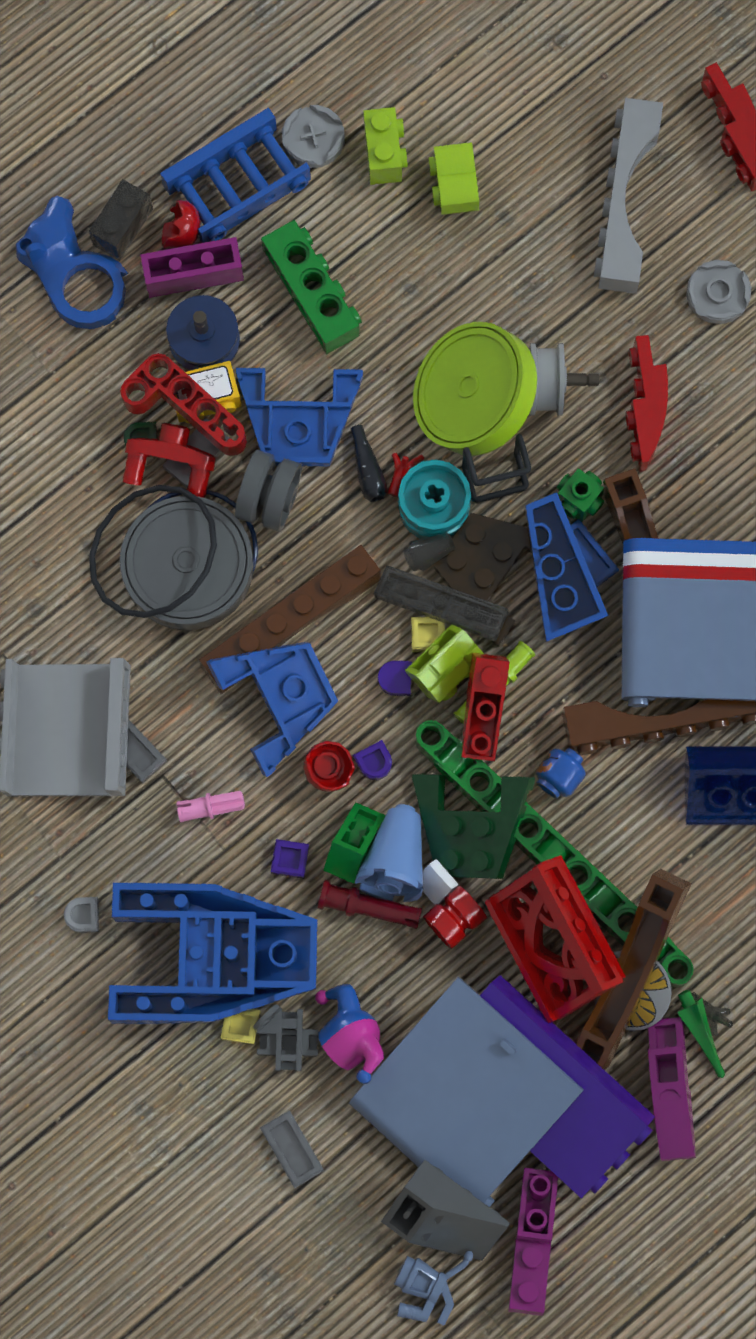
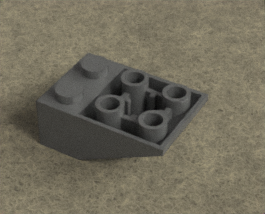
M426 1160L423 1161L381 1221L409 1243L464 1256L467 1251H472L473 1258L482 1261L510 1224L497 1211L489 1208L473 1196L469 1190L458 1185L446 1176L442 1170Z

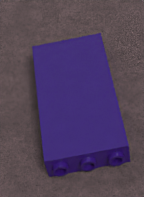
M499 975L480 996L584 1089L530 1152L581 1199L589 1190L595 1194L608 1180L604 1173L611 1166L617 1170L630 1156L626 1149L633 1142L639 1146L653 1131L648 1125L655 1116L555 1024L548 1023L544 1015Z

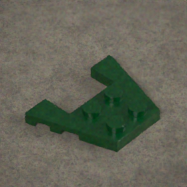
M412 774L433 861L437 859L452 877L503 879L516 841L514 835L520 818L524 817L527 808L525 802L529 790H533L535 777L502 776L500 812L444 810L445 775Z

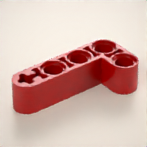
M157 353L148 357L121 386L120 392L123 403L132 414L140 415L146 413L160 398H163L225 455H238L246 447L247 440L243 425L164 354ZM163 367L168 370L164 377L155 378L151 376L156 368ZM180 389L192 391L190 397L184 400L176 398L175 394ZM140 390L145 392V396L140 401L128 399L133 391ZM205 410H212L216 413L215 417L210 421L199 419V415ZM222 424L224 431L230 436L236 434L237 440L228 439L226 441L224 432L220 429Z

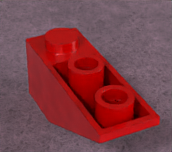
M472 653L461 757L495 762L510 664L506 657Z

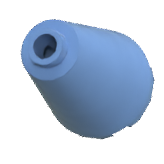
M398 804L395 808L388 810L356 875L355 883H361L359 889L364 893L389 901H393L394 896H404L403 902L416 901L422 896L421 816L415 812V808L412 806Z

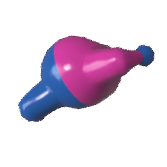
M350 984L338 985L327 991L319 990L315 995V1000L318 1004L325 1005L329 1000H337L338 1002L337 1014L318 1032L322 1048L333 1062L345 1070L353 1069L365 1060L364 1067L357 1072L356 1078L362 1084L369 1083L371 1081V1073L384 1059V1052L380 1045V1028L377 1021L368 1012L361 1010L356 991Z

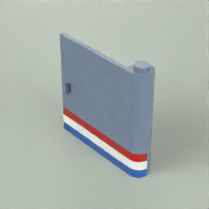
M632 538L623 541L621 699L628 701V706L647 707L648 702L656 698L756 701V542Z

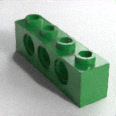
M293 220L262 237V250L326 355L359 337V324L362 323V320L355 307L351 306L348 308L343 298L346 295L337 279L332 281L327 271L330 269L321 253L315 254L311 247L313 240L305 227L300 229L296 221ZM294 255H301L305 258L299 264L289 261ZM317 281L321 284V287L316 290H309L305 285L308 282ZM327 307L335 308L338 311L331 317L324 316L321 313Z

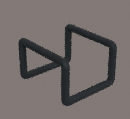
M521 434L516 435L514 457L518 470L478 480L470 449L468 447L463 449L462 470L469 481L471 500L473 502L479 503L528 489L529 482L526 474L531 471V463ZM518 476L521 478L522 485L476 496L474 485L482 486Z

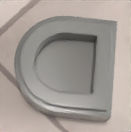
M98 897L75 898L66 905L64 920L70 929L79 933L99 932Z

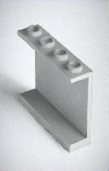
M110 658V664L19 665L13 659H6L5 669H2L0 673L1 688L4 689V701L0 702V721H2V734H0V792L6 796H125L131 665L124 658Z

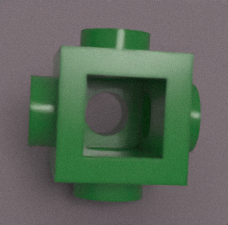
M578 468L572 476L567 473L556 487L566 515L572 519H579L582 523L589 514L594 516L605 502L602 499L605 487L601 485L602 481L590 471L585 473ZM578 488L579 490H581V491H582L583 493H585V494H584V495L578 494V493L576 492V489Z

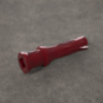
M324 880L317 909L323 910L326 907L345 912V916L348 917L354 916L356 913L414 929L418 928L422 908L361 894L360 890L357 889L358 887L352 886L351 889L332 885L330 880Z

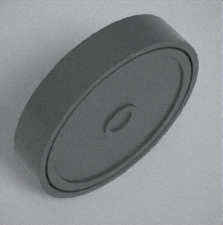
M186 496L168 498L152 505L135 519L124 537L120 552L121 575L131 600L142 612L165 607L173 603L190 590L204 570L211 546L209 523L199 505ZM198 497L203 500L215 521L217 548L210 572L194 595L170 612L148 617L155 623L171 629L198 630L224 620L242 603L252 582L254 570L253 554L250 540L243 525L227 508L206 498Z

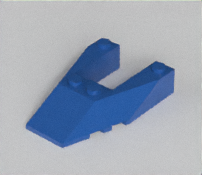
M113 883L112 918L115 922L180 923L178 986L109 985L108 1020L112 1024L214 1022L316 989L317 919L260 901L246 894L237 893L217 884Z

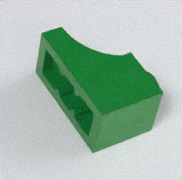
M355 802L332 841L323 871L354 884L356 875L386 815Z

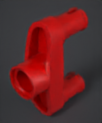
M162 423L159 439H127L125 453H128L122 482L141 486L147 457L155 456L188 463V466L191 467L187 490L197 497L205 498L210 471H214L216 457L204 450L188 445L190 428Z

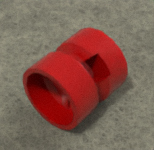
M460 885L445 897L446 905L436 904L423 916L433 932L451 950L466 937L465 929L474 930L488 918L478 903Z

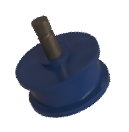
M208 295L193 296L180 302L168 318L166 333L169 347L174 359L183 368L191 371L232 361L235 358L240 344L238 323L232 309L222 300Z

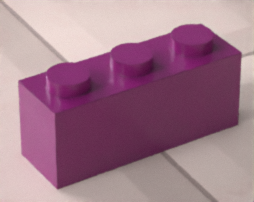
M236 237L140 254L149 298L244 281Z

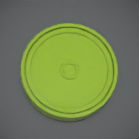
M471 322L452 329L432 346L416 376L413 406L420 428L430 440L460 455H463L465 447L470 449L471 456L486 454L498 449L518 432L531 411L537 389L535 361L529 348L521 339L495 324Z

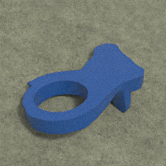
M55 196L48 201L42 215L29 225L24 237L16 243L17 259L36 273L49 297L52 307L60 318L69 325L83 329H95L108 325L116 319V315L124 305L126 288L123 276L129 273L120 262L111 256L97 252L82 251L79 248L72 224L73 206L68 199ZM85 269H95L107 274L114 285L113 293L108 303L100 309L90 312L79 311L70 306L64 297L65 286L70 277L78 271Z

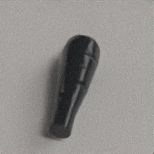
M355 425L351 428L354 440L360 488L365 499L370 502L380 501L385 498L388 491L386 480L366 438L363 425Z

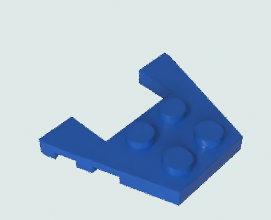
M236 368V376L260 451L273 454L275 466H278L285 458L302 463V466L330 467L363 380V370L334 369L333 401L313 402L265 401V368Z
M309 642L215 658L206 662L218 687L222 690L252 675L279 730L278 734L250 749L265 777L270 776L276 770L275 767L285 756H289L296 748L295 745L307 732H311L338 702Z

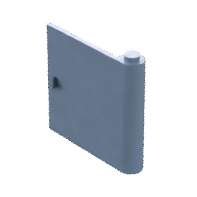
M457 977L371 1076V1081L364 1084L353 1096L349 1104L418 1168L424 1160L428 1161L490 1207L495 1201L490 1195L584 1089L466 982Z

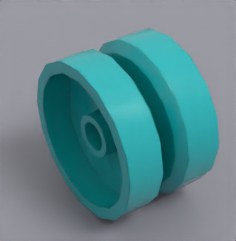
M436 459L420 462L409 469L401 480L398 492L400 519L406 529L419 539L431 542L448 540L457 533L469 515L471 505L469 481L463 472L450 462Z

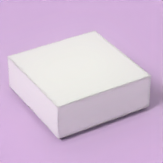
M437 859L423 870V892L434 905L443 902L445 897L458 886L455 879Z

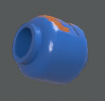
M567 748L565 752L560 749L551 750L536 769V775L539 779L536 782L537 785L555 799H558L559 796L569 797L586 776V772L581 765L583 758L570 748Z

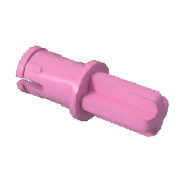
M241 791L214 796L206 793L205 797L177 801V811L180 823L205 817L214 819V815L243 810L245 801Z

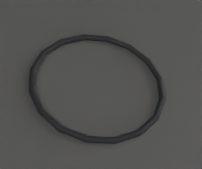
M156 485L133 492L110 510L96 530L89 554L91 582L102 602L121 615L148 618L170 612L194 595L210 572L217 548L215 521L203 500L183 487ZM157 491L183 494L199 505L209 523L211 546L204 570L190 590L168 606L147 612L123 609L106 597L97 580L95 555L102 532L116 512L137 497Z

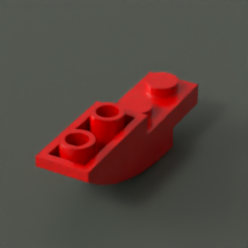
M716 62L705 67L701 82L702 90L708 99H713L717 106L718 118L723 125H726L720 140L722 150L727 157H732L736 164L738 178L743 184L747 183L752 192L756 190V110L744 84L742 83L731 88Z
M649 335L636 336L633 348H629L631 368H637L638 378L634 379L635 397L641 399L632 400L630 411H626L625 416L627 430H633L635 442L630 443L632 461H638L639 472L647 470L655 454L663 430L668 403L667 364L653 365Z

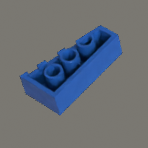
M557 492L527 504L525 511L545 642L609 615Z

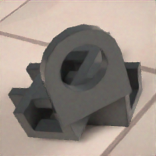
M276 1004L253 1026L256 1033L260 1035V1047L257 1049V1055L276 1056L275 1070L301 1071L302 1057L318 1056L317 1036L319 1030L303 1029V1009H297V1012H283L282 1008Z

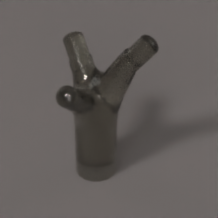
M692 993L694 1000L702 998L697 993ZM703 999L708 1024L713 1037L718 1036L717 1022L729 1028L733 1026V1022L723 1016L730 1015V1008H719Z

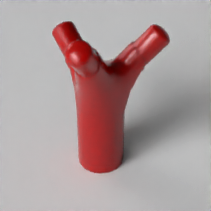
M397 453L392 454L394 474L387 494L398 498L401 480L409 469L425 460L422 454L409 462L407 456H403L401 461Z

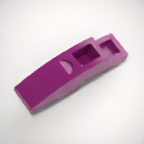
M680 1017L661 1019L648 1028L650 1048L648 1049L649 1071L661 1161L696 1158L691 1090L688 1085L684 1022Z
M524 1168L508 1312L544 1315L558 1177L552 1171Z

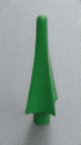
M685 990L677 995L682 1004L677 1014L704 1051L717 1076L723 1078L725 1072L715 1048L703 999L694 1000L691 991Z

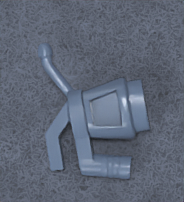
M467 1251L463 1256V1261L446 1273L437 1272L420 1258L413 1259L406 1256L396 1276L394 1285L400 1287L403 1293L425 1298L426 1301L423 1307L400 1303L397 1317L427 1322L435 1303L442 1294L445 1305L437 1322L445 1325L454 1307V1301L447 1280L467 1267L473 1259V1252Z

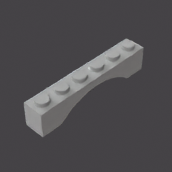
M625 98L623 109L617 108L614 128H620L619 139L613 138L610 157L616 158L615 168H609L606 187L612 188L611 198L605 197L602 217H608L607 228H600L598 247H604L603 258L596 257L594 277H600L598 289L637 294L643 251L636 242L628 223L625 207L626 188L634 169L643 157L657 145L663 109L662 102Z

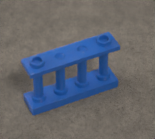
M269 107L160 173L162 184L169 195L176 191L182 192L187 201L197 209L200 220L203 223V226L198 228L201 243L221 240L226 236L228 230L290 192L297 193L303 190L311 180L310 167L307 162L296 169L274 138L273 134L277 130L276 118ZM257 142L264 144L285 175L268 185L246 153L247 148ZM230 158L236 159L258 191L244 201L240 200L219 169L220 164ZM202 175L211 178L231 208L214 218L192 185L193 181Z

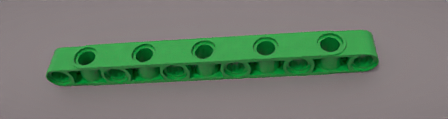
M433 720L420 724L416 732V745L419 751L481 812H500L501 778L482 760L461 757L462 741L453 736L442 724ZM428 731H434L440 736V740L435 745H427L422 741L421 737ZM475 777H483L487 780L489 786L484 791H475L470 786V781ZM525 802L527 808L524 817L519 820L514 835L516 838L515 845L536 865L561 855L569 871L573 869L582 870L586 875V882L577 886L595 920L615 940L624 946L629 932L620 929L618 918L626 915L634 919L638 907ZM523 823H532L537 828L538 833L532 838H526L520 834L519 827ZM668 937L657 961L667 972L671 987L679 988L690 980L694 968L691 960ZM674 962L683 965L686 972L685 977L679 980L672 978L668 973V965Z

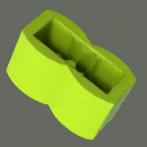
M472 142L435 146L434 157H428L430 176H437L438 186H432L434 206L440 205L441 215L479 211V193Z

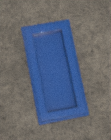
M578 519L571 524V527L595 585L598 587L619 572V568Z

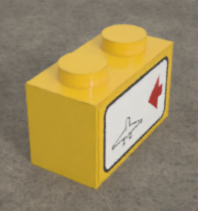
M231 361L185 372L228 412L233 413L236 411V408L242 407ZM180 389L175 394V397L181 400L187 399L192 391ZM205 410L199 415V419L203 420L204 416L215 414V412ZM176 411L179 423L185 421L190 424Z

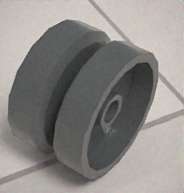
M256 450L249 461L236 502L235 518L253 523L262 512L263 527L281 532L297 496L302 463L284 458L275 470L274 455Z

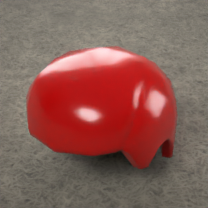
M177 200L176 206L170 208V211L175 214V219L163 225L161 239L163 248L172 249L193 245L199 235L200 217L197 209L188 201Z
M324 741L311 747L306 754L303 769L307 781L317 790L333 792L341 790L350 784L349 781L355 766L350 752L342 744Z

